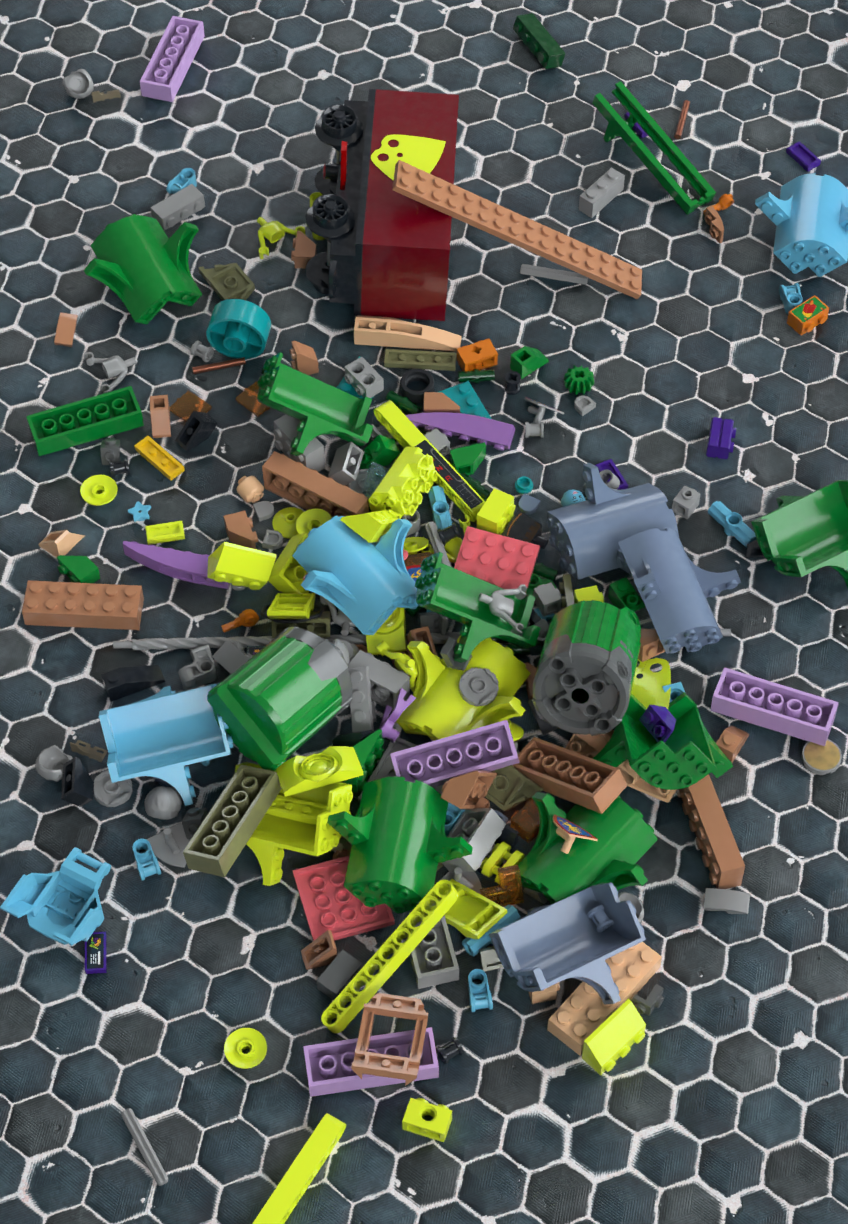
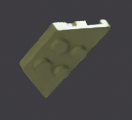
M237 263L214 265L215 268L204 269V266L198 268L199 273L222 301L227 299L247 300L255 290V284Z
M510 765L493 770L497 775L485 797L502 810L508 811L531 798L536 792H541L543 788Z

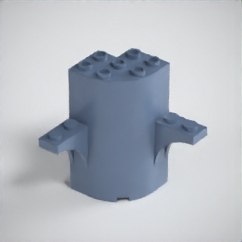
M591 463L584 464L582 475L586 482L587 489H585V495L588 500L547 511V526L551 533V536H549L550 544L560 551L561 558L559 562L561 568L578 580L616 568H621L632 575L618 542L637 533L654 528H659L660 531H665V528H671L678 534L674 512L666 505L668 499L664 493L654 485L646 483L629 489H611L603 482L597 466Z
M659 528L649 529L618 542L636 587L667 654L676 653L684 646L687 652H696L702 646L715 644L723 638L706 598L715 597L723 590L737 587L741 580L736 569L729 572L715 573L699 568L689 559L677 532L671 528H665V531H660Z
M612 882L592 885L552 905L531 908L527 910L528 915L489 934L498 958L510 978L515 976L518 980L517 985L523 990L529 992L542 991L562 980L574 978L590 985L599 994L604 1004H615L621 1001L619 989L612 979L611 969L605 960L646 940L644 928L638 921L634 905L631 904L630 900L620 902L618 891ZM599 905L604 906L606 915L614 922L609 929L601 933L597 932V926L592 918L587 916L590 910Z

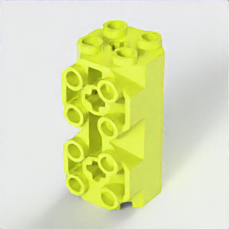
M405 447L368 499L371 512L392 510L398 515V519H401L403 516H413L418 508V504L422 503L423 497L421 493H428L434 481L437 480L438 473L434 467L433 457L428 454L424 455L422 453L423 450L419 447Z

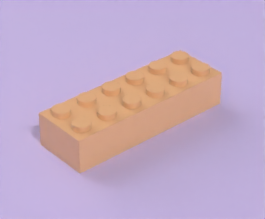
M641 942L606 959L605 962L611 969L612 979L619 989L621 1001L615 1004H604L599 994L590 985L582 982L548 1019L547 1030L581 1056L584 1040L627 999L631 1000L634 994L640 991L660 968L662 956L644 942Z

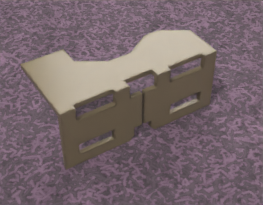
M119 89L107 91L106 94L104 92L99 93V91L92 92L93 103L105 101V99L121 98Z
M77 740L76 744L70 742L73 752L83 756L86 755L99 762L103 761L108 752L96 746L91 748L90 744L81 740Z

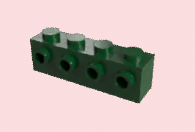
M533 13L518 15L513 30L545 69L561 67L566 53Z

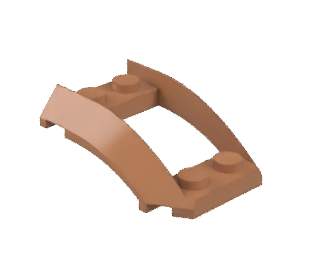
M377 993L372 997L371 1002L368 1004L364 1003L355 1056L351 1067L361 1079L363 1074L406 1080L405 1086L417 1079L428 1021V1013H426L421 999ZM375 1014L416 1020L410 1058L368 1052Z

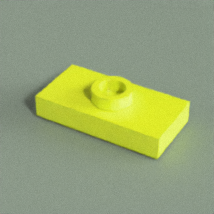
M182 521L145 526L148 545L185 539Z

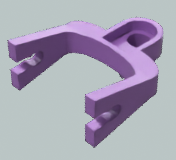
M402 688L399 690L397 702L392 713V707L389 705L385 706L379 727L382 730V738L386 737L392 743L400 734L399 731L392 728L402 712L416 699V697L410 695L407 701H405L403 698L407 691Z

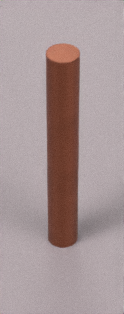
M688 100L683 102L674 136L676 139H680L690 105Z
M245 357L192 367L193 374L244 365L246 361Z

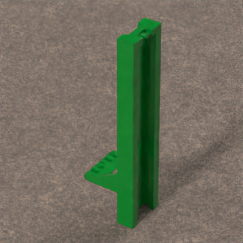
M621 81L615 84L616 89L612 90V94L630 113L626 121L620 117L601 93L595 95L592 104L609 122L604 135V141L609 142L620 135L687 215L704 203L707 204L713 200L716 194L715 190ZM636 122L700 195L699 201L696 199L692 201L632 131Z

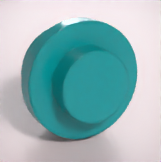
M519 477L515 482V489L521 494L530 493L533 489V482L529 477Z

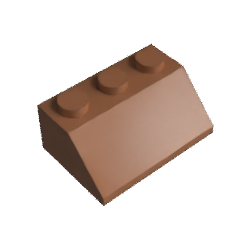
M474 771L451 778L444 783L441 789L443 792L441 798L460 809H474L478 800L481 797L485 798L497 773L495 771Z

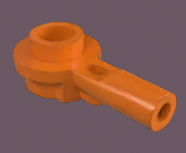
M722 195L719 198V202L712 206L716 211L727 209L734 203L733 195Z
M246 609L234 621L221 625L224 633L242 625L251 627L257 624L259 616L254 610Z

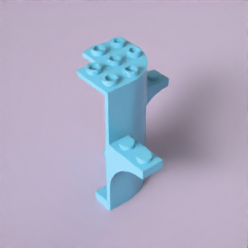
M816 173L804 174L781 186L780 199L768 192L755 200V205L776 225L773 253L794 274L809 267L818 277H821L847 263L848 189L839 180L826 174L824 176L816 175Z
M334 516L317 529H312L305 541L297 546L296 552L292 555L308 573L301 586L305 590L312 591L334 604L354 623L363 635H374L397 607L410 609L418 607L415 581L409 575L403 559L404 541L412 524L405 519L395 520L391 524L389 531L380 537L379 542L369 543L340 520L345 516Z
M217 684L178 693L172 691L171 686L163 687L155 695L138 702L100 711L99 719L109 753L107 766L112 783L140 776L156 777L171 784L181 795L185 806L193 804V797H196L194 785L190 786L188 778H191L189 766L185 767V765L231 755V748H234L233 739L226 731V729H229L228 725L217 713L220 727L218 726L213 707L207 701L208 692Z

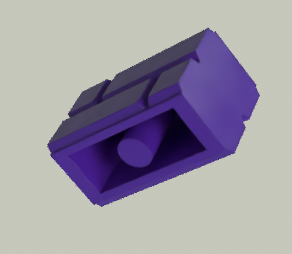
M712 418L706 453L707 457L727 459L729 452L733 453L734 442H731V438L735 439L736 435L733 420Z

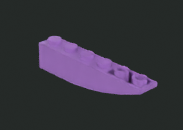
M449 412L405 415L416 428L418 426L423 427L428 432L437 428L447 437L454 435L458 436L462 441L469 442V440H473L477 444L485 442L486 446L487 444L494 446L493 448L500 451L510 449L515 433V427L512 424L476 415Z
M123 541L124 554L148 568L187 582L229 589L230 583L217 582L214 579L207 578L208 557L210 555L139 544L134 541Z

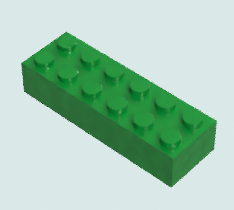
M132 386L26 416L39 456L144 426L142 412Z

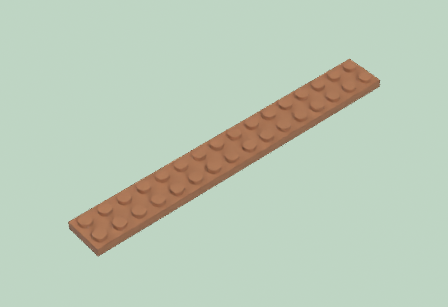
M398 160L396 163L393 191L635 299L641 296L642 269L401 160Z

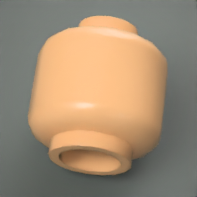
M243 476L239 479L237 493L245 502L256 503L263 497L264 486L255 476Z

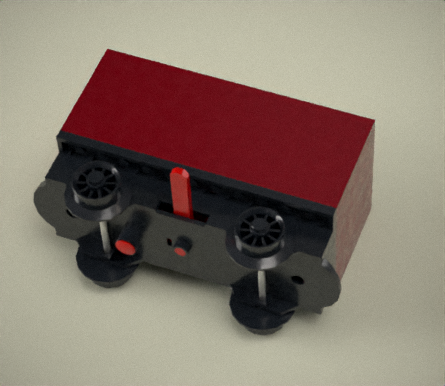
M369 89L368 101L345 100L344 105H332L326 108L322 116L317 120L315 125L316 136L320 141L336 149V163H325L324 167L315 177V186L322 196L318 197L314 201L313 206L308 209L305 216L306 225L311 232L324 237L328 241L327 252L315 255L308 261L306 276L317 291L329 295V302L354 304V315L445 321L452 217L393 191V180L372 162L371 155L375 150L381 148V141L387 135H409L446 141L442 155L430 174L454 184L459 95ZM393 139L388 141V145L390 147H397L399 142ZM381 153L378 155V160L387 161L389 159L387 154ZM398 153L397 156L402 157L403 154Z

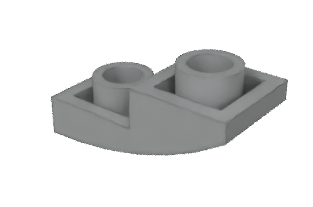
M706 888L703 908L706 911H726L728 914H748L750 894L734 890Z

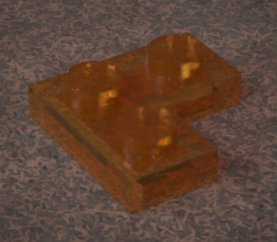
M518 865L498 868L500 885L480 889L482 896L502 907L508 904L513 905L524 902Z

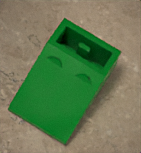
M378 729L353 746L364 775L341 782L352 785L353 796L356 798L363 791L364 783L368 782L369 775L373 774L377 760H381L384 755V739L382 738L381 729Z

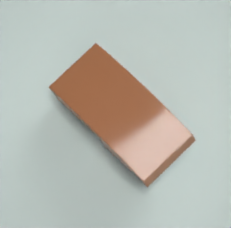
M711 205L706 208L705 221L710 225L711 237L722 243L724 235L723 222L718 212Z
M60 312L54 341L55 345L72 347L78 315Z

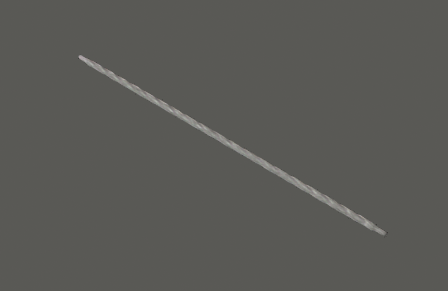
M720 629L723 636H731V629ZM446 632V635L431 633L434 644H446L448 638H454L457 641L461 636L460 632ZM339 634L321 637L330 642L339 639L346 640L355 645H367L366 635L363 634L347 636ZM272 636L203 637L198 639L145 638L132 639V641H113V649H196L207 644L209 648H220L227 639L232 643L237 641L245 648L265 647L274 638ZM491 638L497 643H507L499 638Z

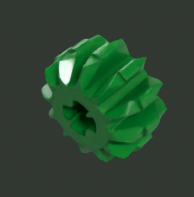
M574 365L572 369L568 368L567 373L564 375L565 388L569 389L570 393L575 392L576 395L578 393L584 395L586 391L590 392L594 385L593 372L589 370V367L583 368L582 365L580 367Z

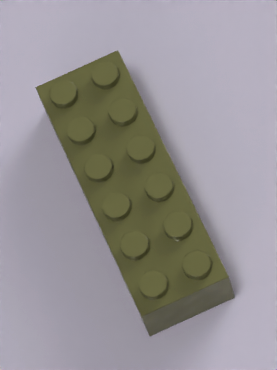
M240 765L183 851L189 869L220 877L226 876L281 791L276 772Z

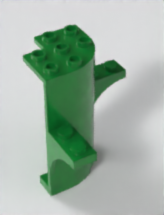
M130 215L108 224L105 230L96 237L90 246L98 259L94 258L90 261L84 272L87 276L101 281L113 290L123 301L135 322L147 325L168 301L193 306L202 296L201 291L191 276L188 264L190 245L199 229L194 224L184 222L168 238L157 219L143 215Z
M279 352L265 361L263 366L264 374L257 383V386H259L257 395L259 403L300 420L296 429L298 431L297 436L291 442L290 447L292 450L290 454L295 456L303 454L311 440L316 436L325 434L334 435L357 446L368 443L373 426L368 423L364 424L372 401L371 398L365 396L360 399L280 363L283 353Z
M837 480L806 496H780L776 498L779 508L751 521L763 555L767 561L772 560L775 564L774 568L778 572L786 576L803 577L821 567L829 566L843 577L848 588V480Z
M441 552L426 557L422 561L420 567L422 572L415 582L418 606L464 624L460 630V641L454 649L455 661L460 663L468 661L474 648L486 638H499L523 649L536 645L541 628L535 625L527 627L536 597L526 595L524 599L520 600L515 595L504 596L514 601L513 613L510 618L516 623H521L524 627L522 629L523 635L519 636L511 632L513 627L508 622L491 613L489 604L478 600L480 593L491 596L493 592L503 590V588L441 563L443 557Z
M685 692L669 703L668 711L674 716L676 723L674 731L665 743L663 741L657 742L639 719L646 708L631 694L629 705L622 721L615 727L610 740L604 748L592 758L613 767H618L628 759L630 767L647 783L657 788L668 790L689 787L709 773L719 778L733 767L732 762L724 755L706 730L696 703Z
M385 777L364 783L357 814L352 816L343 811L329 815L327 821L329 825L352 844L344 887L367 907H374L385 903L396 913L413 910L433 888L438 863L471 855L473 847L462 837H446L445 820L448 801L441 798V794L428 784L415 780V783L405 781V777Z
M536 792L532 796L540 817L538 838L532 850L511 872L522 887L543 893L552 905L592 885L612 882L618 891L629 886H643L648 881L643 874L644 870L635 863L658 838L654 834V829L642 819V813L635 808L632 809L621 800L620 796L602 814L578 804L566 814L555 805V799L549 793ZM554 814L578 825L598 840L594 841L576 837L569 853L562 852L561 848L565 840L556 833L558 827L552 819Z

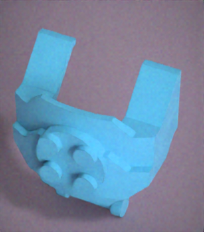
M75 847L61 865L60 871L48 874H23L0 906V909L17 918L27 914L28 923L32 929L61 944L72 946L81 940L87 942L95 929L104 920L98 889L104 876L109 873L111 865L106 862L102 863L82 853V850ZM79 860V861H81V862H83V863H85V864H87V865H89V866H91V867L97 869L98 871H97V872H94V871H92V870H90V869H88V868H86V867H84V866H82V865L76 863L75 861Z

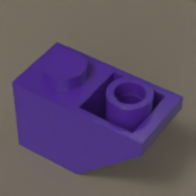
M649 705L639 719L657 742L663 741L664 743L674 731L676 719L666 707Z

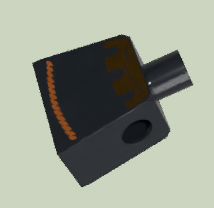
M517 510L501 534L506 537L540 545L542 549H545L548 544V539L541 536L542 525L520 510Z

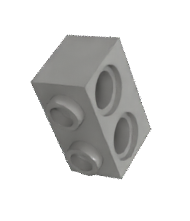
M363 357L344 367V379L355 388L358 395L371 398L384 390L383 378Z

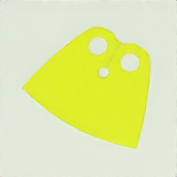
M387 135L381 141V148L372 153L371 160L393 181L395 165L398 160L430 174L442 155L446 141L409 135ZM397 140L399 145L397 147H390L388 141ZM381 153L387 154L389 159L387 161L378 160V155ZM402 153L403 156L398 157L397 154Z
M653 658L642 662L638 659L640 664L636 667L631 694L646 709L649 705L662 706L668 709L671 687L666 692L662 688V686L671 684V670L668 661L661 658ZM659 663L662 665V670L659 672H652L650 670L653 664ZM637 674H643V677L640 679L636 676Z

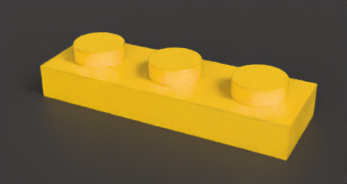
M146 436L134 445L135 450L170 481L185 471L184 466L150 436Z

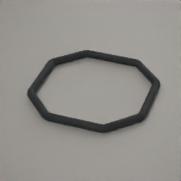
M314 603V607L319 609V612L310 616L309 619H270L265 614L266 609L271 605L269 604L263 607L260 615L276 623L296 624L321 617L324 608Z

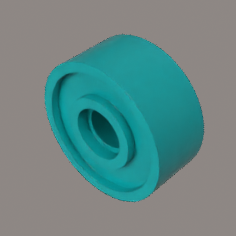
M241 299L223 300L216 304L212 311L206 331L207 340L215 350L223 355L232 358L245 357V359H253L261 355L265 350L271 330V320L261 307L252 302Z

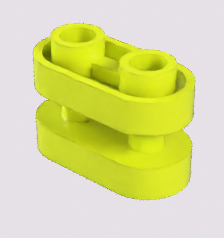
M505 842L497 843L492 850V855L489 858L486 857L480 867L482 869L481 873L488 878L493 874L497 875L495 882L501 886H504L513 876L512 870L525 856L518 850L511 854V846ZM504 860H507V862L503 865V867H502V868H499V866L503 863V861H504Z

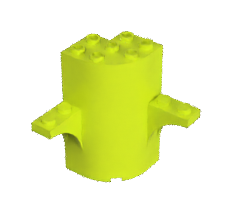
M486 638L474 648L471 653V660L466 669L462 671L447 667L444 659L442 658L441 660L437 655L433 654L429 650V646L423 641H411L407 645L415 660L418 675L413 693L416 699L402 712L396 721L406 733L427 735L432 741L513 717L522 716L526 711L521 706V701L514 697V695L531 673L526 669V665L514 656V651L509 647H503L491 638ZM471 668L489 669L498 679L499 690L497 696L491 703L485 706L470 705L463 700L459 693L461 676Z
M249 762L241 763L242 765L262 769L261 766L258 764ZM241 764L236 765L235 773ZM337 782L286 796L327 805V812L317 816L316 825L269 814L264 815L246 843L260 863L263 885L272 886L280 882L283 874L281 869L284 858L283 849L319 856L338 846L342 835L329 825L327 821L329 815L343 811L351 815L349 811L350 802L353 798L351 784ZM281 788V791L278 795L284 796V793Z

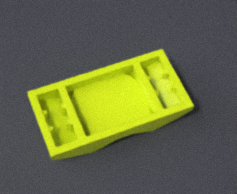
M277 593L267 610L268 618L309 619L310 610L313 611L315 593Z
M397 607L374 635H366L368 653L372 655L381 654L375 647L382 641L389 645V652L391 653L407 651L405 608Z
M329 746L321 753L311 756L296 755L276 769L285 797L364 775L354 747Z
M454 879L450 880L451 884L458 891V899L445 913V919L447 924L455 927L465 937L480 939L508 913L506 908ZM446 890L443 895L447 894L449 890ZM436 905L432 906L429 911L433 910Z

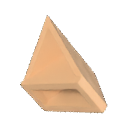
M68 530L50 532L38 545L57 558L60 555H66L84 535L70 533Z

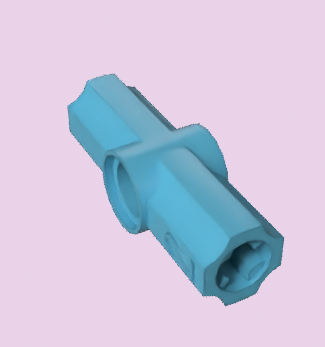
M439 485L432 486L428 492V497L433 513V521L436 523L437 528L442 530L452 525L449 505L446 501L443 487H439Z
M715 501L708 509V514L724 527V532L728 536H734L746 548L748 543L757 540L754 531L742 521V516L729 510L722 502Z
M508 904L505 907L508 913L480 939L467 937L462 941V945L469 955L475 956L479 953V949L485 948L490 943L493 944L489 936L490 933L521 918L513 905Z

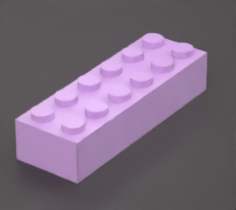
M172 16L140 80L142 96L173 102L205 37L202 21Z
M724 667L712 697L710 711L825 746L839 702Z
M507 720L390 754L396 777H405V781L415 783V780H418L433 788L444 785L451 778L470 772L493 771L520 763Z
M432 1027L426 1028L418 1075L414 1081L439 1078V1066ZM415 1030L371 1036L368 1052L410 1058ZM358 1038L303 1046L310 1097L405 1083L406 1080L363 1074L361 1079L351 1069Z

